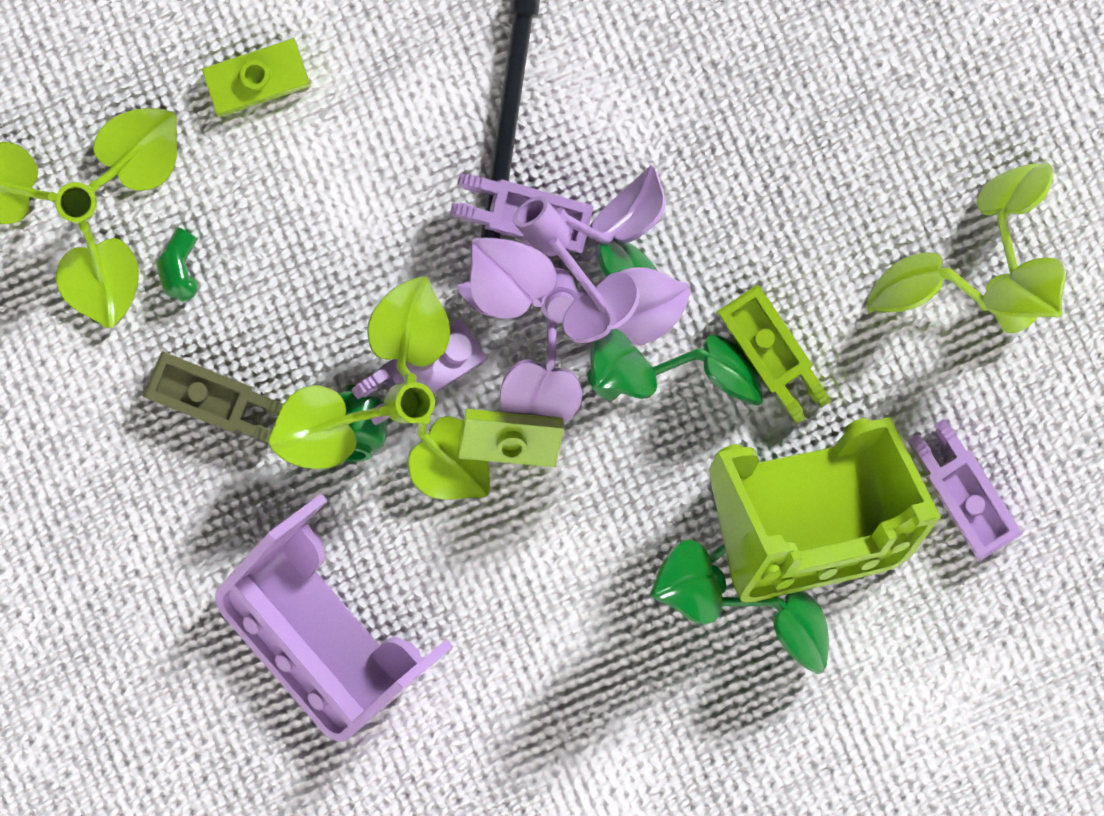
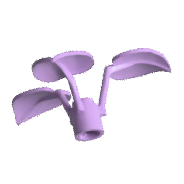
M652 165L631 182L598 214L592 224V228L569 216L562 207L555 210L548 200L542 196L533 197L524 202L514 215L513 222L523 234L520 238L521 242L524 245L539 250L543 254L545 253L547 256L558 255L587 292V294L581 296L570 305L562 322L567 336L577 343H588L601 339L608 335L612 329H617L627 322L637 309L640 293L634 280L627 274L620 272L610 274L595 287L565 249L570 242L569 227L604 245L611 243L614 238L620 243H629L647 233L662 217L666 204L658 173ZM470 281L457 285L461 296L474 310L483 315L491 316L482 311L475 303Z
M474 238L471 244L470 286L472 296L478 307L493 317L515 318L524 314L532 303L535 307H541L547 323V358L545 366L533 360H522L509 369L504 376L500 389L502 412L563 418L565 423L579 409L582 401V389L574 373L564 368H554L556 363V326L558 322H563L565 313L570 305L581 296L587 294L586 290L578 291L573 275L564 269L555 268L551 260L539 250L505 239ZM638 267L620 271V273L630 276L637 284L640 298L634 314L617 329L628 337L632 345L646 344L660 338L682 316L690 296L689 284L677 281L650 268Z

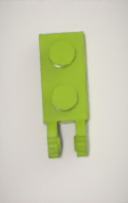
M758 284L716 312L769 393L775 394L778 402L794 424L797 425L805 420L802 407L792 397L785 385L800 376L811 399L820 408L831 402L827 392L811 370L813 364Z

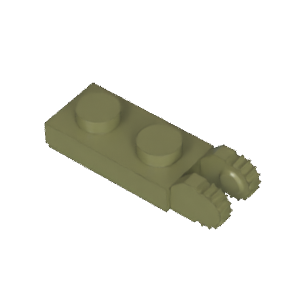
M163 351L160 353L143 395L146 399L231 433L237 434V432H241L265 443H268L271 429L242 421L247 407L251 403L263 408L265 412L277 416L283 403L254 392L255 389L251 386Z

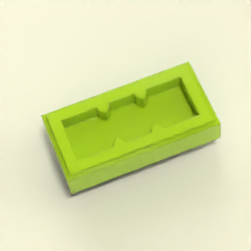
M295 38L202 69L219 118L311 87Z
M465 409L457 445L458 458L556 467L565 429L563 418Z

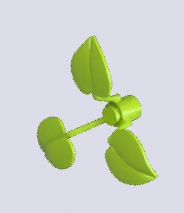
M143 108L131 110L110 119L99 130L93 146L96 158L104 165L110 167V169L92 181L88 186L80 182H71L62 186L57 193L32 188L38 178V168L33 157L26 149L17 144L0 142V224H13L22 221L29 212V197L55 202L56 209L62 218L72 223H78L87 248L76 247L64 254L56 270L57 287L61 296L73 309L93 319L105 328L114 327L131 307L138 287L139 268L134 253L122 240L111 238L96 245L88 220L95 215L98 208L95 192L116 175H118L124 186L136 191L152 190L162 185L169 178L177 159V117L172 111L158 108Z
M1050 163L1029 164L1005 171L991 179L978 195L977 205L982 214H998L997 222L1010 274H1000L992 278L986 285L985 294L982 295L951 268H942L943 259L940 254L933 252L918 253L898 261L881 275L868 297L866 304L868 313L870 314L874 311L901 312L917 308L932 299L941 289L943 279H947L975 300L982 311L988 310L993 313L1005 333L1023 331L1031 326L1037 317H1061L1062 295L1066 281V271L1063 264L1058 259L1047 257L1029 260L1018 266L1008 227L1010 213H1027L1039 205L1048 194L1053 182V168Z
M422 276L408 280L393 288L379 301L368 321L367 337L371 351L381 359H397V370L403 378V383L396 384L389 389L385 396L384 406L345 415V403L336 391L321 385L303 387L291 394L281 406L268 437L269 448L281 459L295 466L310 469L331 468L344 462L355 450L356 437L348 424L388 415L398 423H417V435L422 441L410 450L407 467L412 483L420 492L431 498L441 500L485 498L490 492L488 461L458 458L457 445L462 420L451 416L440 417L432 424L429 432H426L427 424L430 423V416L435 408V398L432 391L426 385L416 382L417 377L414 373H410L407 363L416 367H424L436 362L448 347L450 326L446 312L436 297L429 279Z

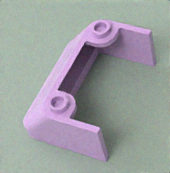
M319 494L268 532L218 587L215 593V600L222 616L320 730L329 738L338 742H344L421 677L453 645L446 639L426 657L422 658L418 649L412 643L401 638L391 637L381 645L377 643L316 572L325 560L324 545L321 537L307 523L327 502L325 497Z

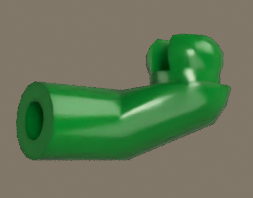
M176 227L158 258L157 270L162 289L170 298L176 297L181 302H187L196 295L198 283L195 279L188 276L185 261L198 238L184 229Z

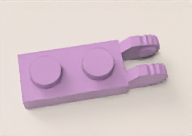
M462 173L459 174L457 182L459 187L474 193L493 195L490 211L475 208L466 203H452L449 215L468 222L486 225L485 229L521 238L523 234L514 224L513 218L518 208L533 197H545L555 210L562 207L569 216L588 226L594 206L503 179L496 182ZM569 227L570 242L565 249L569 253L582 254L586 235Z
M461 318L449 325L450 340L448 347L436 362L424 367H416L407 363L410 373H414L417 377L416 382L426 385L433 395L481 366L488 359ZM397 359L390 360L382 365L376 373L358 383L352 389L356 398L368 397L384 384H387L390 389L396 384L403 383V378L397 370ZM387 415L371 418L374 425H377L390 417Z
M942 419L934 424L936 435L955 459L940 467L933 457L928 444L918 435L910 439L908 443L920 465L927 472L926 478L972 552L980 561L1023 533L971 450L966 451L954 430L946 420Z

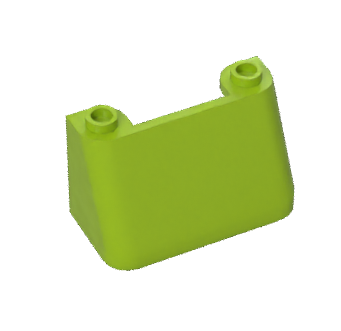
M891 417L870 421L868 418H861L851 422L843 429V435L834 447L759 462L754 448L742 447L740 444L729 445L715 454L714 460L709 467L732 583L740 600L745 603L757 602L861 578L896 568L915 553L941 518Z

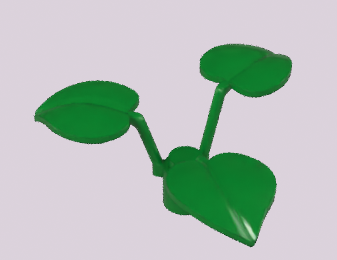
M614 238L607 245L599 242L597 246L599 264L606 277L612 273L629 268L641 267L657 270L652 261L631 243L623 244ZM612 329L605 337L592 341L591 368L587 372V379L592 390L606 400H615L620 394L647 399L657 390L656 375L690 361L700 360L704 362V371L707 377L719 389L734 398L759 406L763 403L762 390L756 372L740 348L732 341L719 335H709L703 341L704 349L697 348L654 367L650 365L642 353L632 345L628 337L619 329Z
M684 540L672 548L657 574L650 594L651 598L671 606L687 619L700 625L714 622L719 617L723 606L774 607L779 611L774 617V630L787 653L809 671L815 674L824 673L828 661L829 632L825 615L812 596L807 592L800 591L787 594L785 601L780 597H774L750 603L742 602L739 597H722L726 590V579L721 569L713 565V563L726 554L724 543L710 555L701 544L693 540Z

